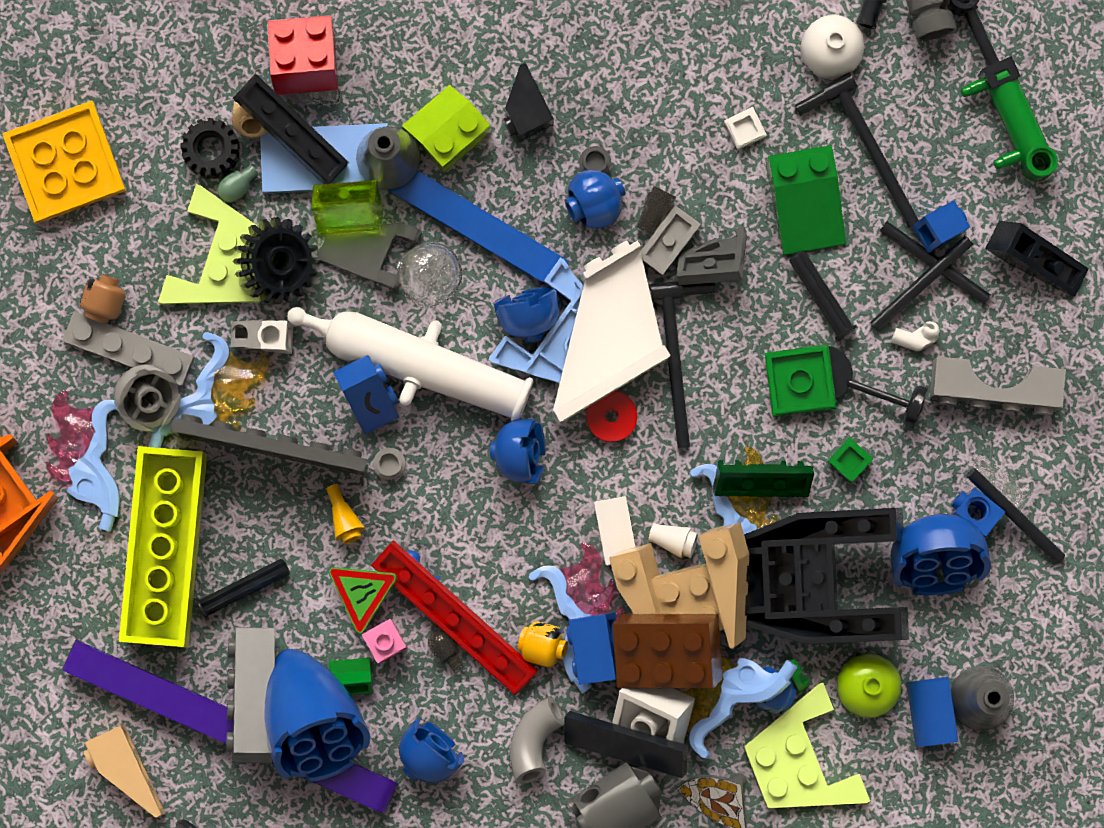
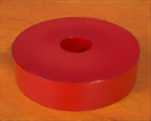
M614 391L587 408V426L590 432L601 441L610 443L622 441L633 432L636 426V406L626 394ZM608 411L617 413L618 419L615 422H608L605 415Z

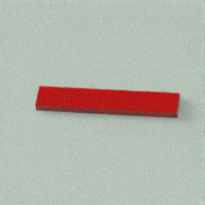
M394 540L370 565L378 572L396 574L397 580L393 586L514 695L537 673L538 669L525 661L516 649Z

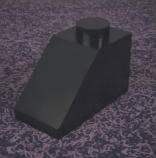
M526 63L521 64L518 69L505 107L507 117L503 118L510 136L516 134L519 141L554 125V118Z

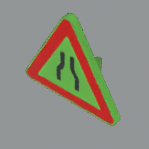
M333 567L329 570V574L356 632H364L396 582L397 575L387 572Z

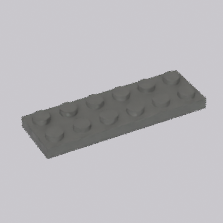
M182 414L181 419L173 418L170 431L178 437L362 476L365 474L367 459L361 458L362 452L343 448L342 453L332 452L329 448L330 445L314 441L310 442V446L298 444V438L281 434L278 435L277 440L266 437L265 431L254 428H246V432L243 433L235 431L233 424L221 421H214V425L210 426L203 424V420L200 417Z

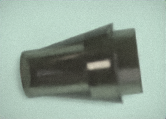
M653 186L651 192L647 191L640 220L636 227L653 235L675 206L673 203L676 197Z

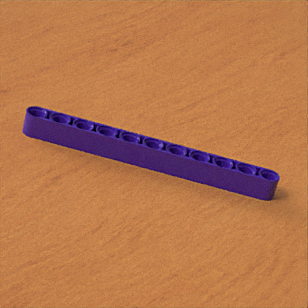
M75 640L62 668L63 671L223 743H226V733L233 732V720H227V706L88 644ZM355 763L338 775L313 782L384 814L398 786L397 782Z

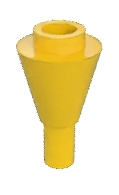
M330 485L326 490L333 506L332 515L335 540L343 541L344 544L355 542L362 537L361 533L366 528L348 503L344 501L339 485Z

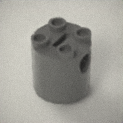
M627 762L566 801L582 828H645L662 817L659 813L662 793L648 771L631 767Z

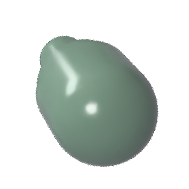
M251 164L241 173L238 170L231 172L218 185L219 197L229 203L239 200L251 187L249 182L259 173Z

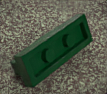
M719 460L712 489L714 496L809 497L815 473L813 466H805L802 461H798L797 466H788L786 461H781V464L742 465L739 460H735L734 465H724L723 460Z

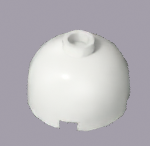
M835 14L823 16L811 23L804 32L800 49L803 62L816 76L834 80L849 72H853L862 60L865 47L863 35L858 26L847 17Z

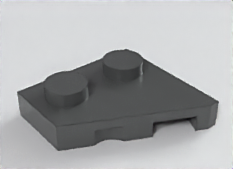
M745 227L735 229L736 236L719 242L716 237L705 242L700 247H693L679 253L676 275L679 285L742 280L747 241Z

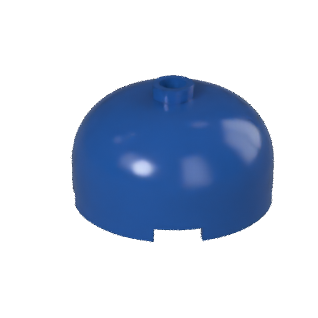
M950 514L929 515L909 523L903 529L902 541L893 542L890 553L894 583L899 588L902 586L913 588L916 595H944L965 590L964 584L976 578L982 581L991 569L987 541L981 530L971 521ZM941 561L944 582L936 584L938 581L936 568L939 567Z

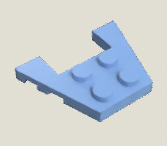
M561 257L543 282L552 289L555 288L556 292L570 301L564 312L533 355L504 336L488 361L560 383L583 289L582 283L576 278L568 264Z

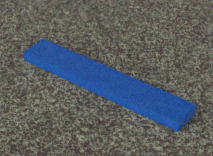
M419 171L403 187L388 189L389 193L547 287L549 286L543 281L560 257L567 264L569 260Z

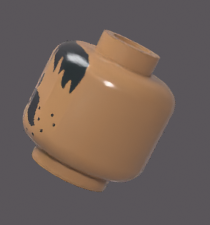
M101 274L100 279H89L79 301V306L84 310L83 315L108 324L109 320L117 319L126 298V291L118 286L120 280Z

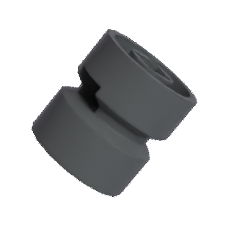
M906 0L910 15L916 17L912 25L917 41L940 38L956 31L957 27L953 12L946 9L950 4L949 0Z

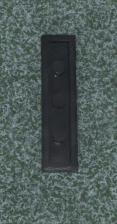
M256 73L233 97L250 116L325 187L329 186L349 164L331 144Z
M569 711L564 716L565 744L679 778H683L687 773L688 745Z

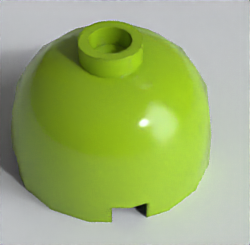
M864 653L852 657L842 666L837 676L836 684L839 700L849 712L859 717L875 718L886 714L896 705L901 695L902 681L898 669L890 660L879 654Z

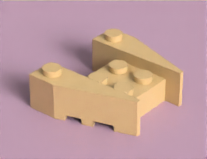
M741 522L713 528L699 535L706 564L659 574L651 543L623 550L609 557L617 589L633 614H718L719 630H725L729 648L736 647L746 639L747 616H745V599L748 594L746 574L747 566L749 565V551Z

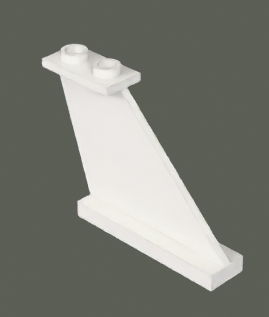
M638 240L631 245L628 241H625L611 250L613 255L602 261L598 257L584 266L586 271L580 277L584 285L551 414L558 425L663 363L671 356L666 347L662 346L640 252L641 245Z

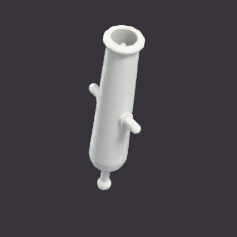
M294 307L289 310L287 315L291 324L295 326L304 325L323 334L326 337V346L339 359L352 363L369 355L374 366L380 363L385 375L402 380L405 385L399 401L403 406L411 404L416 390L422 387L511 418V421L520 420L533 386V379L530 377L524 381L438 346L437 339L442 325L437 320L432 321L425 336L419 338L357 312H341L333 319L326 320L306 314L300 307Z

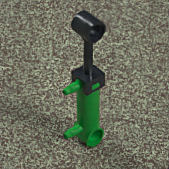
M949 0L948 10L952 11L954 15L965 16L987 64V67L982 68L978 74L979 80L961 88V94L963 97L976 95L983 91L987 95L990 94L1015 148L1014 151L994 160V167L1001 169L1021 161V170L1027 179L1034 182L1044 181L1057 167V154L1049 147L1018 80L1021 76L1012 56L999 61L976 11L979 0H971L969 3ZM1041 157L1044 159L1046 170L1040 171L1034 168L1032 158Z

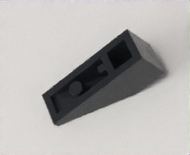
M999 220L985 247L986 250L1009 265L1074 297L1089 269L1022 223Z

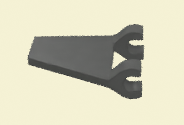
M402 223L329 229L317 258L322 262L398 292L402 279H399L398 275L383 271V264L395 237L417 245L422 233L419 232V229Z

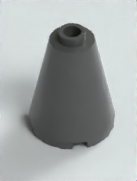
M393 126L379 127L369 132L360 142L356 154L357 167L366 182L376 188H401L409 183L417 173L420 163V151L414 138L403 129Z
M971 667L963 671L954 680L951 687L954 715L964 726L978 731L995 729L1008 719L1013 710L1014 691L1011 683L1004 674L992 667ZM989 693H990V696H991V701H990V703H989V701H988V695H989Z

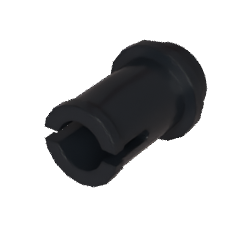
M864 0L856 23L865 28L876 29L882 4L886 3L887 0Z

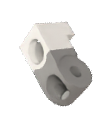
M234 321L231 326L230 348L245 351L258 350V352L292 354L294 325L288 321Z

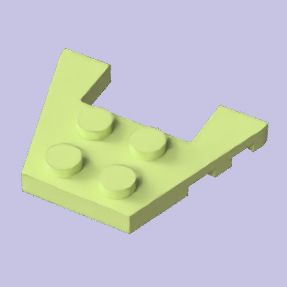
M196 184L187 212L219 222L199 284L166 275L158 303L162 305L260 303V296L254 298L250 296L252 287L247 289L241 287L245 277H236L235 275L238 270H242L241 265H236L232 262L236 258H241V253L236 252L234 249L236 246L245 245L241 241L240 236L242 234L250 235L248 227L256 224L201 185Z
M823 682L817 684L786 712L743 746L767 808L870 802L860 774L827 785L804 728V721L834 710Z

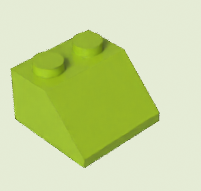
M450 84L402 125L403 129L414 138L419 147L443 173L448 171L491 133V124L468 99Z

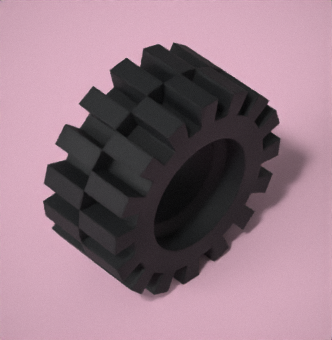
M207 118L208 121L200 119L197 120L198 124L195 126L191 124L188 127L189 131L187 133L184 132L182 136L183 143L180 145L182 157L187 166L196 175L199 174L206 179L208 177L217 179L219 175L224 174L225 176L229 174L228 171L231 168H235V162L240 158V143L233 129L229 125L227 126L224 121L219 119L214 121L213 118ZM215 137L222 142L223 150L218 158L206 160L199 155V145L205 138Z

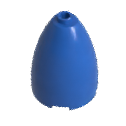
M286 649L280 652L275 658V667L267 683L264 701L267 743L276 771L286 779L290 776L306 777L308 782L324 780L344 772L354 765L352 759L362 748H368L370 743V733L358 706L340 680L314 657L297 649Z

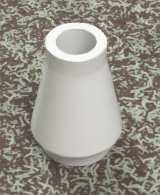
M654 523L648 541L657 544L680 558L684 556L691 558L698 541V533L693 532L692 528L666 526Z

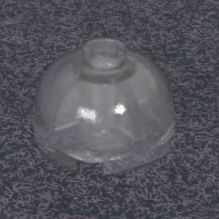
M427 242L416 245L403 255L397 266L396 278L398 283L401 282V286L405 290L403 294L409 301L417 306L434 308L438 305H443L454 297L462 283L463 270L460 260L454 251L443 244Z

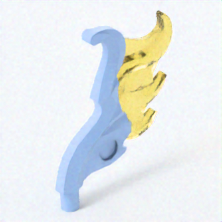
M205 332L203 338L214 345L215 352L196 380L197 391L193 395L181 399L177 414L173 418L181 419L182 414L200 417L203 420V424L213 426L214 421H221L233 424V427L236 429L241 423L239 421L230 422L228 418L233 413L243 411L254 403L255 398L245 399L244 392L248 387L260 382L265 377L269 367L268 358L262 352L259 361L254 363L244 362L229 351V347L223 338ZM173 419L163 427L159 425L151 428L152 431L149 432H152L148 447H162L164 436L172 433L170 430Z
M744 447L748 457L742 465L763 464L758 451L751 447ZM712 464L700 465L690 470L689 475L691 477L705 475L709 478L713 488L717 466ZM712 489L715 513L722 517L723 526L741 522L743 533L746 534L778 521L777 514H774L770 521L764 517L772 497L714 496Z
M721 656L722 679L714 688H691L688 691L682 692L695 698L688 724L690 731L689 741L694 751L702 758H710L711 753L704 747V738L707 734L732 716V710L735 705L739 703H762L779 695L791 684L789 679L798 668L795 664L787 660L779 672L772 674L766 672L754 661L739 658L737 661L738 666L735 667L728 658Z

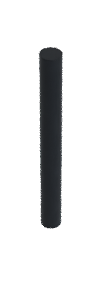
M888 221L880 229L881 233L929 267L939 259L932 252L928 254L925 247ZM952 266L941 274L983 305L991 296L989 292Z
M967 236L962 237L870 322L873 327L879 332L974 245Z
M972 468L967 473L966 477L986 497L1005 511L1004 514L1056 564L1064 559L1065 554L976 468Z

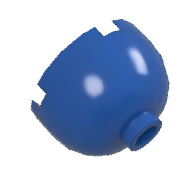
M551 287L521 291L523 294L512 298V301L510 295H507L493 303L501 327L507 334L513 337H524L525 342L543 339V332L550 330L559 316V301L556 289L552 290Z
M537 419L511 421L498 432L496 441L491 442V460L496 462V466L503 477L510 481L537 484L542 477L544 465H538L539 456L545 455V436L541 423H536Z
M416 719L400 739L398 749L400 760L404 765L403 771L414 781L421 780L426 783L445 781L464 763V755L462 752L456 755L452 749L456 743L439 727L428 721L423 726L419 724L421 719Z

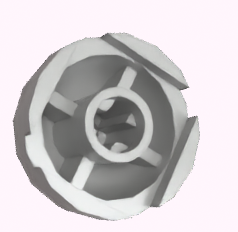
M148 364L135 366L126 371L117 381L113 392L114 405L120 417L131 427L141 431H152L151 428L159 425L163 427L168 424L177 414L181 403V396L178 393L175 379L163 369Z

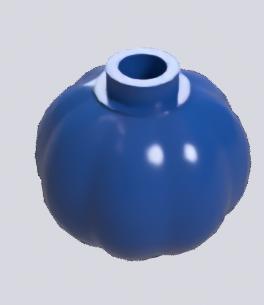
M586 170L577 174L571 180L568 186L569 198L565 199L564 202L574 222L581 220L584 226L599 229L610 226L618 219L622 209L621 197L626 195V192L619 178L612 179L604 172Z

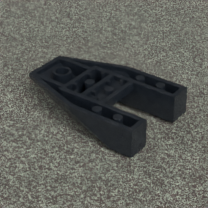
M880 508L796 513L744 534L749 551V565L747 566L746 574L748 594L745 599L746 627L803 644L909 640L908 607L838 610L835 545L902 541L904 529L903 509Z

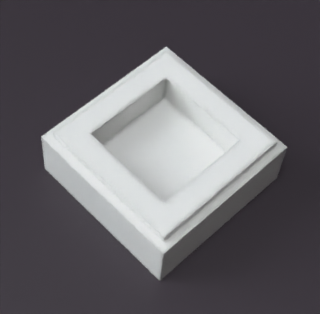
M753 107L724 120V124L737 150L767 136Z

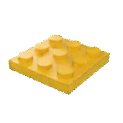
M92 100L2 133L36 224L127 191L96 106Z

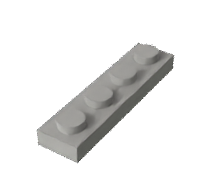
M75 311L62 340L64 343L131 368L145 364L159 367L171 375L177 385L184 387L195 358L192 355L115 326L95 321Z

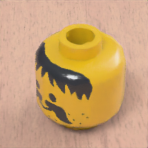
M539 621L532 623L529 627H524L518 641V651L522 652V657L525 661L546 668L553 667L559 659L563 660L568 650V641L564 640L561 628Z

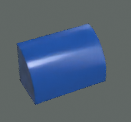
M949 677L906 682L915 746L922 747L958 742Z

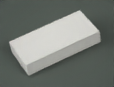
M626 496L594 502L605 565H611L610 556L635 547Z

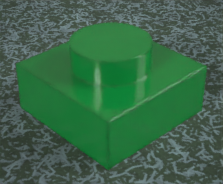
M849 437L827 463L851 484L873 458Z

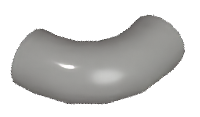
M552 697L541 700L527 711L513 732L509 754L515 781L519 784L533 782L541 778L547 771L542 757L544 742L552 732L564 726L563 713Z

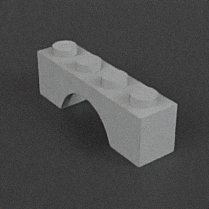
M937 356L933 360L930 398L938 399L937 404L946 406H957V401L970 402L969 407L976 409H989V404L1002 405V411L1021 412V407L1034 408V414L1053 415V410L1058 411L1063 408L1066 369L1033 366L1027 371L1024 379L1018 385L1002 389L991 387L982 382L974 373L970 360Z

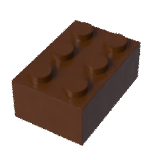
M622 614L613 623L617 688H714L722 679L718 614Z

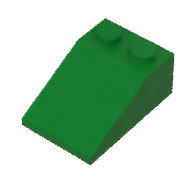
M832 145L768 156L766 168L783 256L796 254L801 251L807 252L846 245L839 182Z

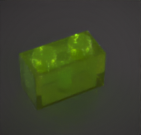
M377 180L313 185L311 208L318 235L382 230L383 204Z

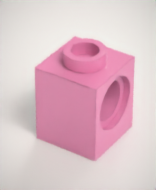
M392 619L362 634L378 664L408 648Z

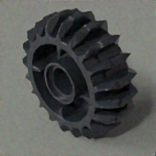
M279 217L271 218L270 222L267 219L259 220V227L250 225L248 227L250 235L242 234L240 236L241 241L245 245L234 248L236 252L241 253V258H236L232 261L236 265H241L242 270H238L235 273L236 277H245L241 287L243 289L252 287L250 296L253 298L260 296V300L263 303H269L270 300H272L273 304H281L283 300L286 303L294 301V295L302 297L305 294L303 287L310 288L313 285L308 276H316L318 274L312 268V264H316L320 260L317 257H312L311 254L318 247L307 244L312 235L309 233L301 235L303 226L300 224L293 226L290 219H284L281 222ZM275 253L281 259L278 269L272 264V257Z

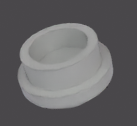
M385 448L376 454L373 466L379 477L385 480H394L403 474L406 462L400 451L394 448Z

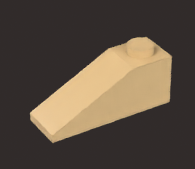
M120 725L85 742L87 750L84 751V755L92 769L96 767L102 776L155 818L166 814L125 725Z

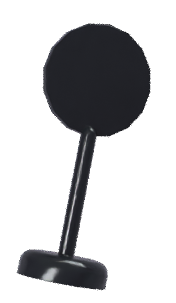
M829 346L836 400L843 396L850 387L905 407L903 425L908 429L914 430L929 390L928 387L917 386L910 400H906L852 380L853 371L849 359L842 351Z

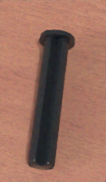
M801 251L793 255L789 260L790 264L837 335L835 340L838 341L855 331L858 326H853L807 253Z
M279 559L202 599L196 597L195 600L205 620L208 621L209 615L289 575L290 570L283 559Z

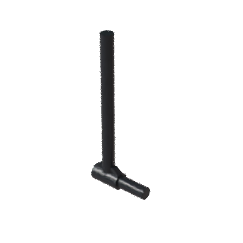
M850 72L821 87V91L795 104L801 116L827 101L835 104L841 103L908 228L919 221L852 98L858 86Z
M678 281L649 285L652 301L658 306L662 305L666 349L671 355L668 358L677 448L690 447L675 304H678L687 295L715 293L714 282L679 285Z

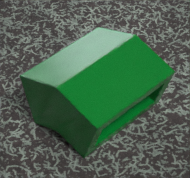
M370 657L329 661L330 671L340 680L351 696L373 694Z

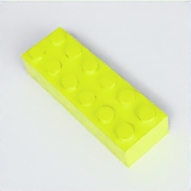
M138 446L119 642L189 648L207 454L203 451Z

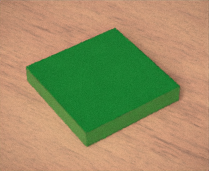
M828 344L765 353L773 417L837 409Z

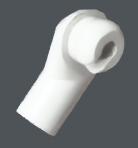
M932 321L924 323L921 328L912 333L896 328L891 343L914 351H921L937 341L940 329Z

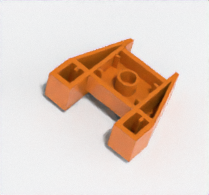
M11 434L0 437V573L9 566L58 499L52 490L36 499L4 455L6 451L18 443Z

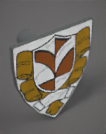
M736 773L732 779L716 775H699L687 779L677 787V790L691 805L713 821L729 828H747L743 786L747 779L743 774Z

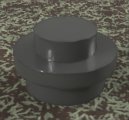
M589 147L580 156V169L582 172L597 170L607 174L611 167V157L602 147Z

